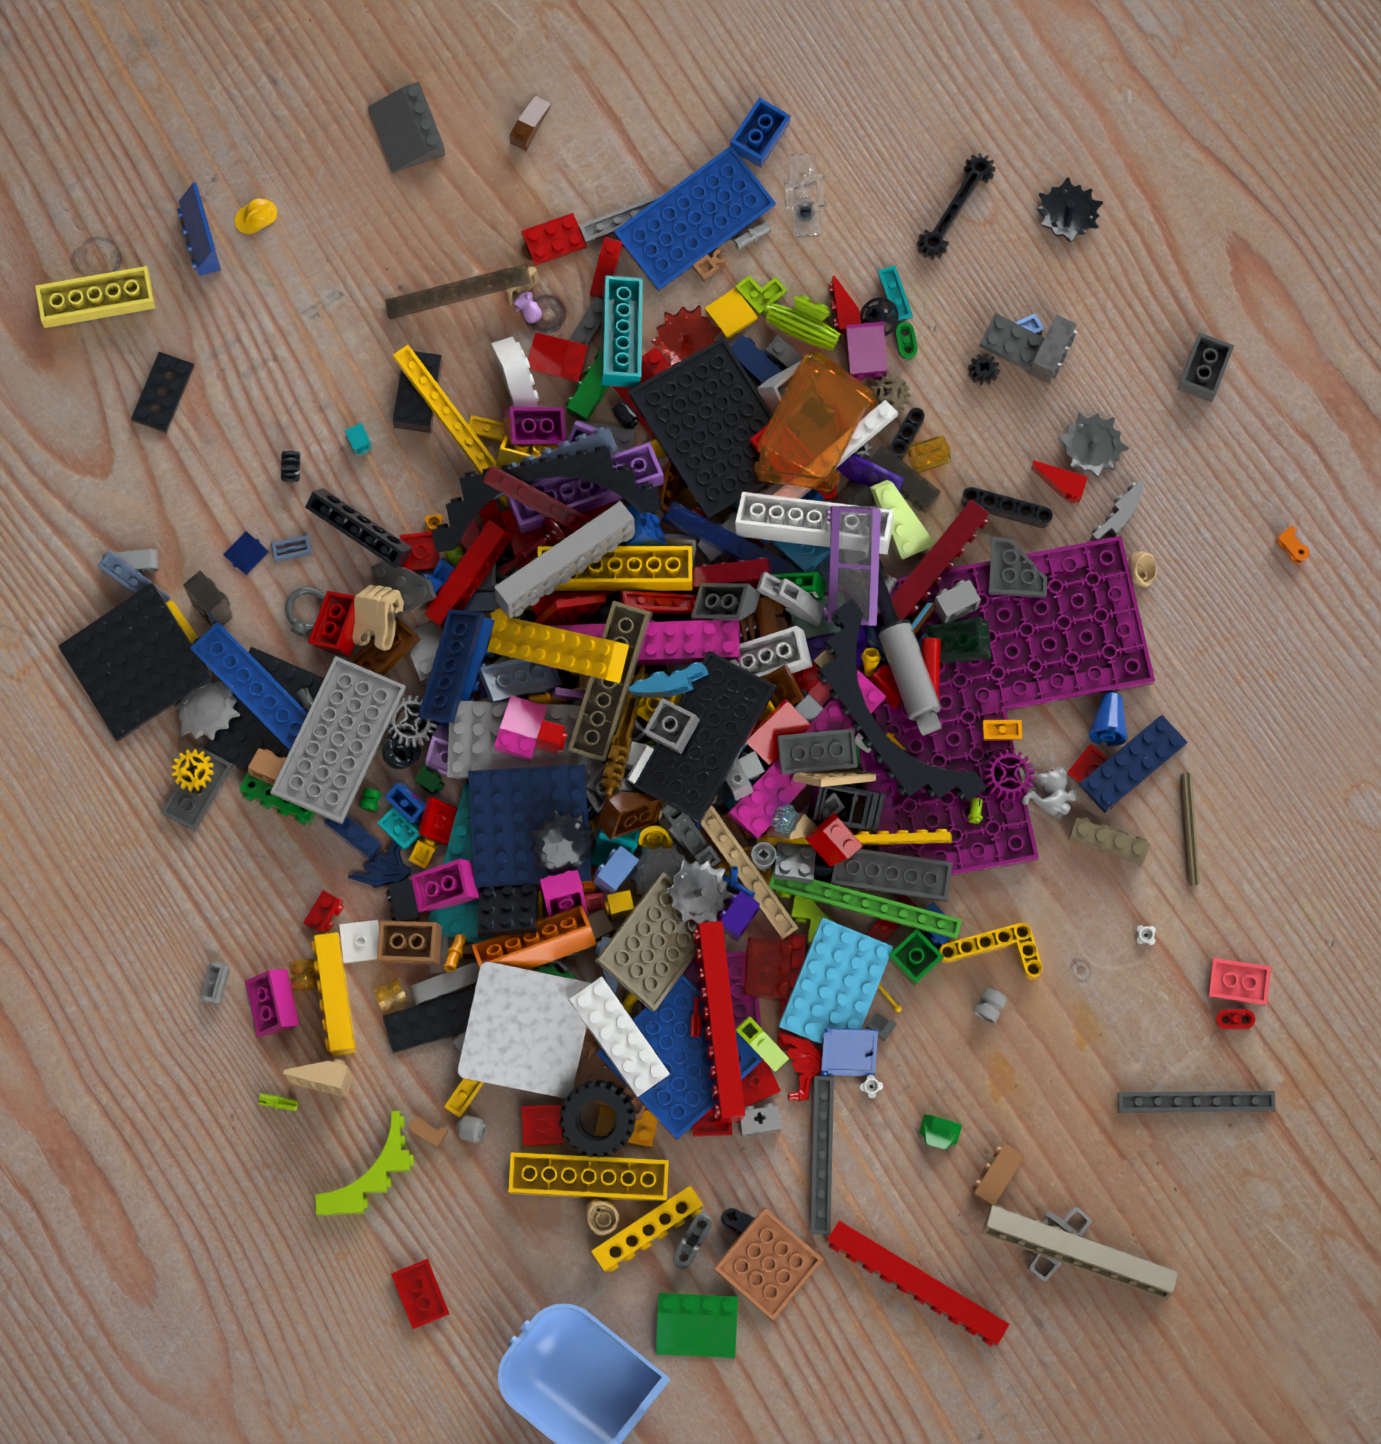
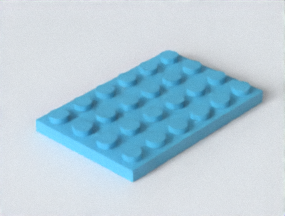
M821 917L778 1027L820 1044H824L825 1028L861 1029L893 946Z

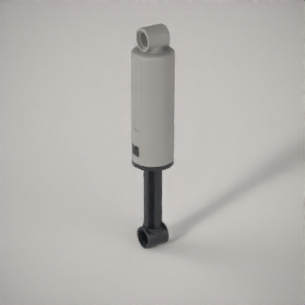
M869 557L859 561V565L869 566ZM879 558L877 605L885 626L880 628L877 633L908 717L912 721H917L920 732L924 736L941 729V724L936 714L940 711L941 706L910 620H899L882 575L884 568ZM861 569L864 577L868 579V569Z

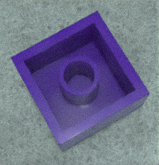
M742 891L738 895H733L729 901V909L727 911L724 909L718 917V921L723 923L724 933L737 942L760 908L759 902Z

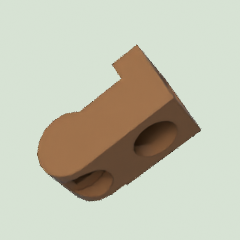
M420 1117L414 1118L410 1122V1129L415 1136L439 1149L448 1133L447 1129L440 1126L439 1130H436L427 1125L426 1121Z

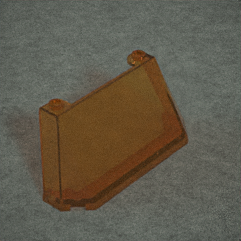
M816 351L813 354H805L758 443L757 451L760 452V460L755 464V472L759 481L832 491L840 479L837 465L864 412L870 413L877 407L874 391L822 353Z

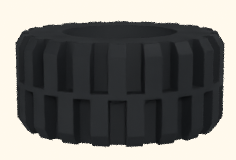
M591 1080L576 1087L564 1100L559 1116H561L559 1126L562 1127L563 1138L566 1137L568 1140L567 1144L570 1147L576 1148V1152L580 1154L585 1153L588 1157L597 1156L600 1158L605 1155L614 1154L628 1142L635 1129L636 1116L634 1111L636 1109L630 1101L631 1097L623 1092L624 1089L622 1087H617L614 1085L615 1083L610 1081ZM590 1101H604L614 1110L616 1124L609 1134L595 1137L588 1134L582 1128L579 1118L583 1106Z

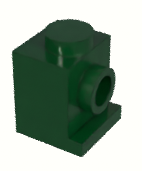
M426 764L414 779L415 784L433 796L437 792L440 793L445 786V783L440 779L441 775L434 770L430 772Z

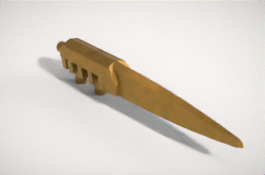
M644 665L641 666L635 681L644 679ZM631 692L627 698L617 733L613 735L611 750L608 755L609 763H606L605 772H603L604 779H602V784L606 788L604 794L606 797L612 796L613 791H619L631 750V736L640 697L635 696Z

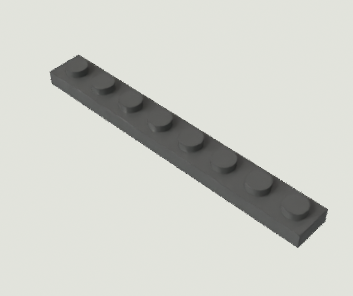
M814 1076L810 1234L830 1235L834 1077Z
M1275 1091L1118 1092V1113L1276 1111Z

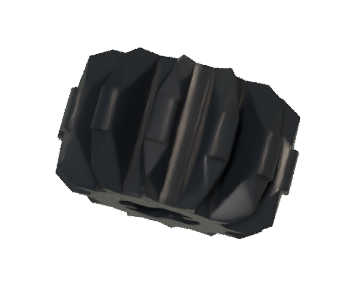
M987 353L984 355V358L978 354L977 359L972 358L971 364L968 365V370H970L969 377H974V383L979 380L981 386L984 381L988 385L991 384V380L996 381V375L1000 373V370L997 368L999 363L994 362V356L988 359Z
M288 450L281 453L282 481L292 483L299 481V451Z

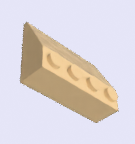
M334 1059L333 1062L324 1061L285 1069L283 1072L290 1084L346 1099L353 1078L345 1062Z

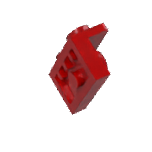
M322 890L303 924L321 935L325 934V932L329 933L334 925V922H332L336 915L339 916L344 908L342 905L343 900Z

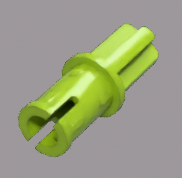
M261 1092L258 1104L274 1107L276 1110L280 1108L297 1111L299 1102L295 1099L281 1097L280 1094L275 1096Z

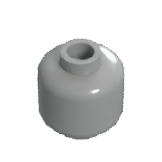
M467 1115L458 1121L456 1131L459 1133L461 1140L478 1143L484 1139L487 1125L484 1124L482 1118Z

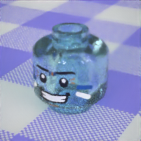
M783 804V807L775 809L772 825L776 832L790 834V832L796 830L799 813L794 810V806Z

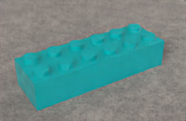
M605 276L602 306L601 385L634 388L640 384L643 278Z

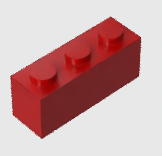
M542 720L535 748L555 755L558 754L559 750L563 751L567 733L564 732L565 726Z

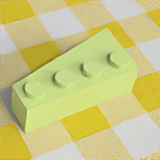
M886 480L870 487L877 507L893 510V528L890 541L896 557L905 559L935 545L931 536L892 482Z

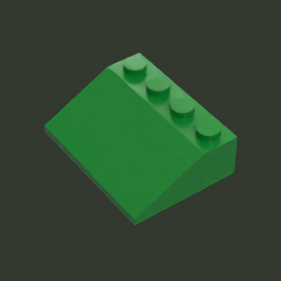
M659 1293L656 1355L735 1358L738 1296Z

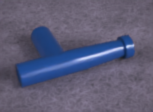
M737 866L731 867L730 877L725 874L723 875V880L727 882L728 886L739 892H744L751 898L755 896V892L750 891L737 882Z

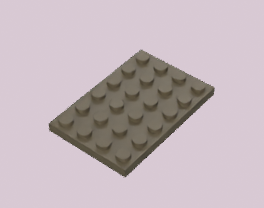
M664 872L657 876L595 960L652 1012L658 1008L693 960L698 948L697 944L693 942V933H695L694 930L698 924L693 920L683 923L680 912L671 907L672 897L666 892V889L673 885V880Z

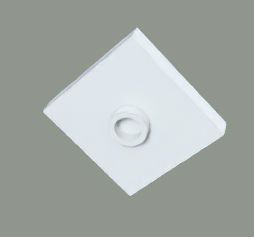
M378 920L339 924L344 964L377 960Z

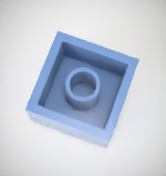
M622 846L618 850L614 848L605 860L607 864L604 865L602 863L593 875L595 877L593 884L607 895L614 894L635 868L639 859Z

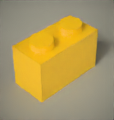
M630 890L607 895V901H604L606 915H610L611 920L628 917L634 909Z

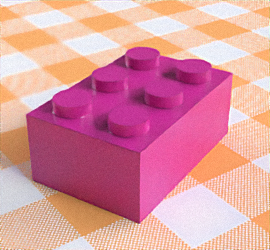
M578 870L566 871L563 874L540 879L548 917L580 905L583 906L588 917Z

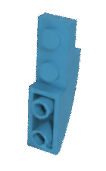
M701 662L690 664L688 668L682 671H674L669 677L663 671L655 672L647 679L635 681L628 689L635 696L644 698L670 697L693 690L691 682L709 673Z

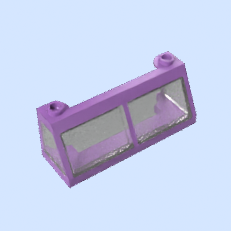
M830 506V510L826 512V521L830 522L829 589L827 606H823V617L826 618L827 622L833 623L830 613L853 598L864 613L861 625L877 626L881 510L873 506Z

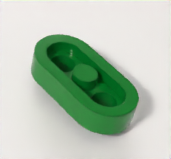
M902 322L897 326L895 332L898 352L901 358L911 360L916 356L918 350L915 330L910 323ZM906 331L908 335L904 336L901 332ZM910 349L911 353H906L904 350Z

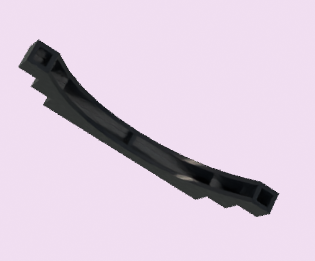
M606 445L594 447L595 451L587 452V449L577 450L575 455H569L568 452L557 454V458L550 459V456L538 458L539 462L531 463V460L521 461L518 466H513L512 463L501 465L500 470L524 483L535 479L551 477L582 479L602 485L622 496L641 513L662 509L658 485L653 486L652 483L643 484L641 489H639L635 467H629V464L618 466V470H616L611 447L606 448ZM489 468L482 469L483 473L478 474L475 471L465 472L464 476L459 478L464 500L461 497L450 499V502L446 504L450 526L447 523L436 525L437 528L432 530L436 553L458 548L472 520L486 504L502 493L482 482Z
M853 598L831 612V620L841 630L823 642L825 651L829 656H833L834 659L816 671L818 674L817 679L829 689V696L841 706L839 708L841 713L845 717L848 716L851 720V727L863 737L862 742L866 748H870L873 751V758L879 765L882 764L885 768L884 773L889 780H893L897 785L895 787L897 792L906 798L925 786L927 795L931 799L937 800L954 788L956 790L954 791L956 797L960 801L968 802L985 790L987 787L976 772L950 771L928 765L907 754L888 738L877 725L867 708L858 683L856 645L864 613Z

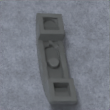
M668 805L661 809L675 833L699 864H703L709 859L710 865L713 867L721 861L688 816Z

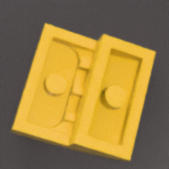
M735 288L704 308L705 312L716 323L717 328L727 339L758 319L752 308Z

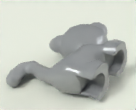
M1059 767L1036 776L1037 781L1050 796L1042 799L1035 791H1029L1022 796V804L1027 805L1029 799L1032 798L1044 812L1060 820L1063 814L1066 815L1071 808L1069 803L1076 800L1078 793L1075 790H1070L1068 793L1065 791L1068 783L1066 778L1067 772L1063 767Z

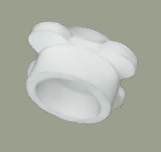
M1142 925L1137 927L1138 938L1136 942L1140 945L1143 943L1153 945L1156 941L1154 939L1155 927H1143Z
M868 1075L867 1080L860 1085V1090L865 1091L869 1098H875L876 1093L883 1089V1083L878 1082L873 1075Z

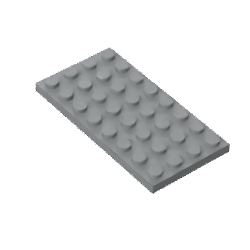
M335 656L275 781L271 794L343 824L406 690V686Z
M460 701L454 723H449L447 778L468 779V771L585 764L587 781L603 766V761L568 750L581 708L580 705L542 704L548 706L544 720L565 726L564 732L567 733L563 751L559 750L558 754L555 755L535 748L531 762L494 750L496 738L508 703L497 702L491 704V702Z

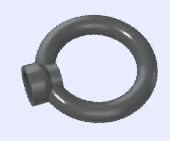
M302 587L293 591L285 603V614L292 625L290 631L299 636H305L306 631H312L315 623L307 624L304 621L297 620L293 614V604L298 597L306 594L317 597L323 603L325 594L313 587Z

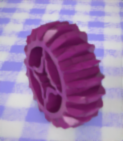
M1004 749L1003 755L1000 751H997V758L992 755L990 757L992 762L987 761L985 764L988 768H984L983 772L988 775H985L983 780L989 781L985 786L987 788L993 787L990 790L991 794L995 791L998 792L996 798H999L1001 794L1004 795V801L1007 800L1008 796H1010L1011 801H1014L1015 794L1021 799L1022 793L1029 792L1027 788L1032 789L1033 784L1030 782L1035 781V777L1031 776L1035 774V769H1029L1033 766V763H1026L1029 757L1025 756L1022 759L1021 751L1018 753V756L1015 755V749H1012L1011 754H1008V750ZM1012 761L1016 764L1013 766H1007L1005 763L1002 764L1001 762ZM996 766L999 768L1002 776L998 782L994 777V768ZM1020 768L1023 769L1025 775L1023 784L1017 776ZM1007 771L1008 773L1014 771L1012 778L1010 777L1004 780ZM1009 783L1014 787L1017 786L1018 788L1007 789L1002 786Z

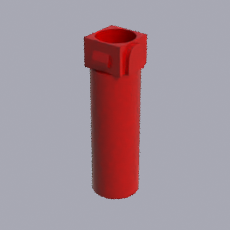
M922 638L921 654L939 701L941 639Z

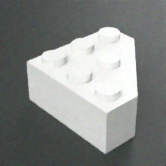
M513 336L491 343L497 364L503 374L502 378L510 398H512V406L538 407L537 401H539L537 391L532 388L535 382L532 374H530V365L523 349H521L520 343L515 342Z

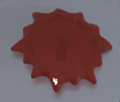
M700 305L692 311L681 307L676 314L664 312L665 322L656 327L659 335L651 340V343L662 349V354L670 358V365L673 366L716 342L715 336L722 329L713 326L710 317L702 316Z

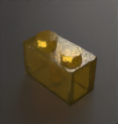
M943 434L908 446L909 463L916 474L951 463L950 446Z

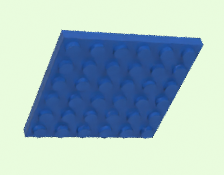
M683 974L655 1011L652 1012L646 1007L633 1019L635 1025L670 1073L637 1098L676 1140L716 1104V1099H712L711 1087H713L714 1082L709 1077L711 1060L707 1059L706 1051L709 1040L705 1041L704 1029H706L707 1023L703 1021V1018L701 1037L690 1036L694 997L700 998V993ZM700 1000L699 1015L702 1016L704 1002ZM736 1032L742 1080L762 1059ZM601 1048L596 1053L597 1056L630 1090Z

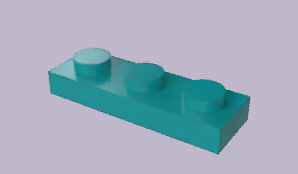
M896 265L878 270L877 273L886 299L892 301L898 309V322L913 318ZM893 309V310L891 311V313H892L893 319L895 320V312H894V309Z

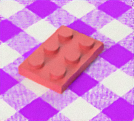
M1213 958L1208 997L1266 1006L1271 966Z

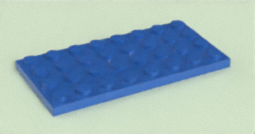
M730 146L614 230L613 234L619 241L623 242V247L659 292L693 267V264L701 258L712 253L776 206V202L734 148Z

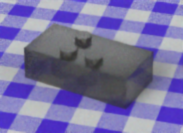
M201 570L183 584L191 605L211 627L217 622L224 626L233 618L228 597L222 591L220 592L216 588L215 583L210 578H207Z

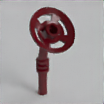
M545 518L543 520L544 538L528 549H523L516 554L513 560L500 568L501 574L505 575L517 565H522L529 560L530 556L538 551V547H544L547 544L554 547L566 537L557 523L550 518Z

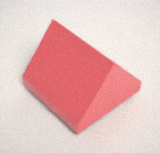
M604 892L584 895L587 911L605 908Z

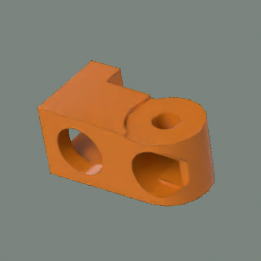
M1290 526L1276 538L1275 542L1293 562L1302 563L1309 556V548L1300 543L1294 536L1297 530Z

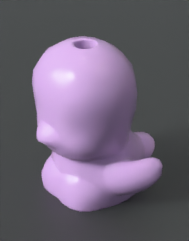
M531 292L520 294L515 298L513 304L516 305V312L522 310L523 316L528 323H536L541 319L542 311L538 304L533 302Z

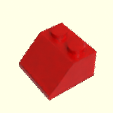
M835 813L805 837L830 867L848 859L863 846Z

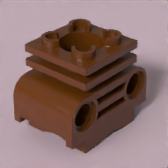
M769 597L759 598L755 612L739 620L740 644L788 629V623L783 617L784 605Z

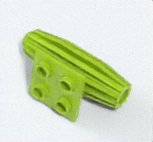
M801 294L799 297L794 296L793 298L795 300V309L772 303L771 306L767 305L763 314L766 316L765 320L782 332L813 346L832 351L835 349L841 334L823 322L824 319L831 316L828 306L819 302L815 305L811 303L812 300Z

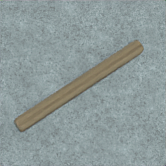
M1182 773L1181 786L1188 878L1190 886H1198L1200 884L1192 774Z

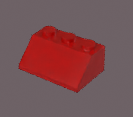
M332 591L326 592L308 644L335 655L350 657L355 645L352 638L355 625L354 595Z

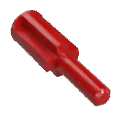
M694 997L693 1015H691L690 1026L691 1037H701L702 1016L699 1015V997Z

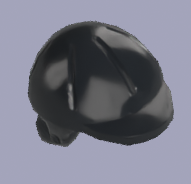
M398 737L394 740L387 738L384 741L382 754L384 762L389 767L397 770L406 769L420 758L422 751L418 744L416 747H413L412 742H410V745L406 747L405 741L402 744H398Z

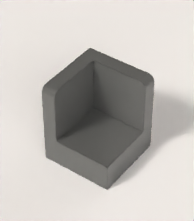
M876 1013L865 1029L878 1030V1038L885 1042L897 1023L891 1019L888 1021L879 1013Z

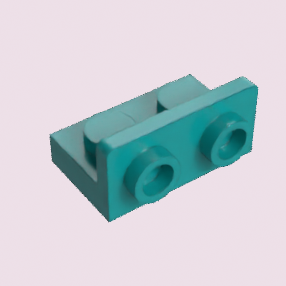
M394 807L377 822V825L404 851L415 840L421 838V835L418 834L420 828L415 823H410Z

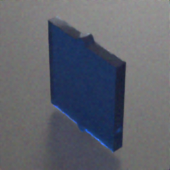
M245 531L223 555L233 564V567H237L247 576L269 551L260 544L259 539H255Z

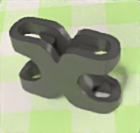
M698 1214L674 1254V1264L678 1268H688L704 1242L712 1225V1219L708 1214ZM705 1221L707 1226L702 1229L698 1227L697 1223ZM680 1254H686L688 1260L685 1262L680 1261Z

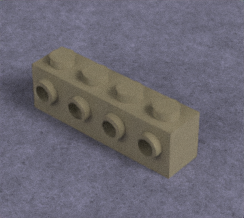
M1085 817L1076 818L1068 840L1138 865H1142L1145 861L1150 843L1146 842L1145 838L1128 836V833L1123 830H1111L1108 825L1091 823L1092 820Z

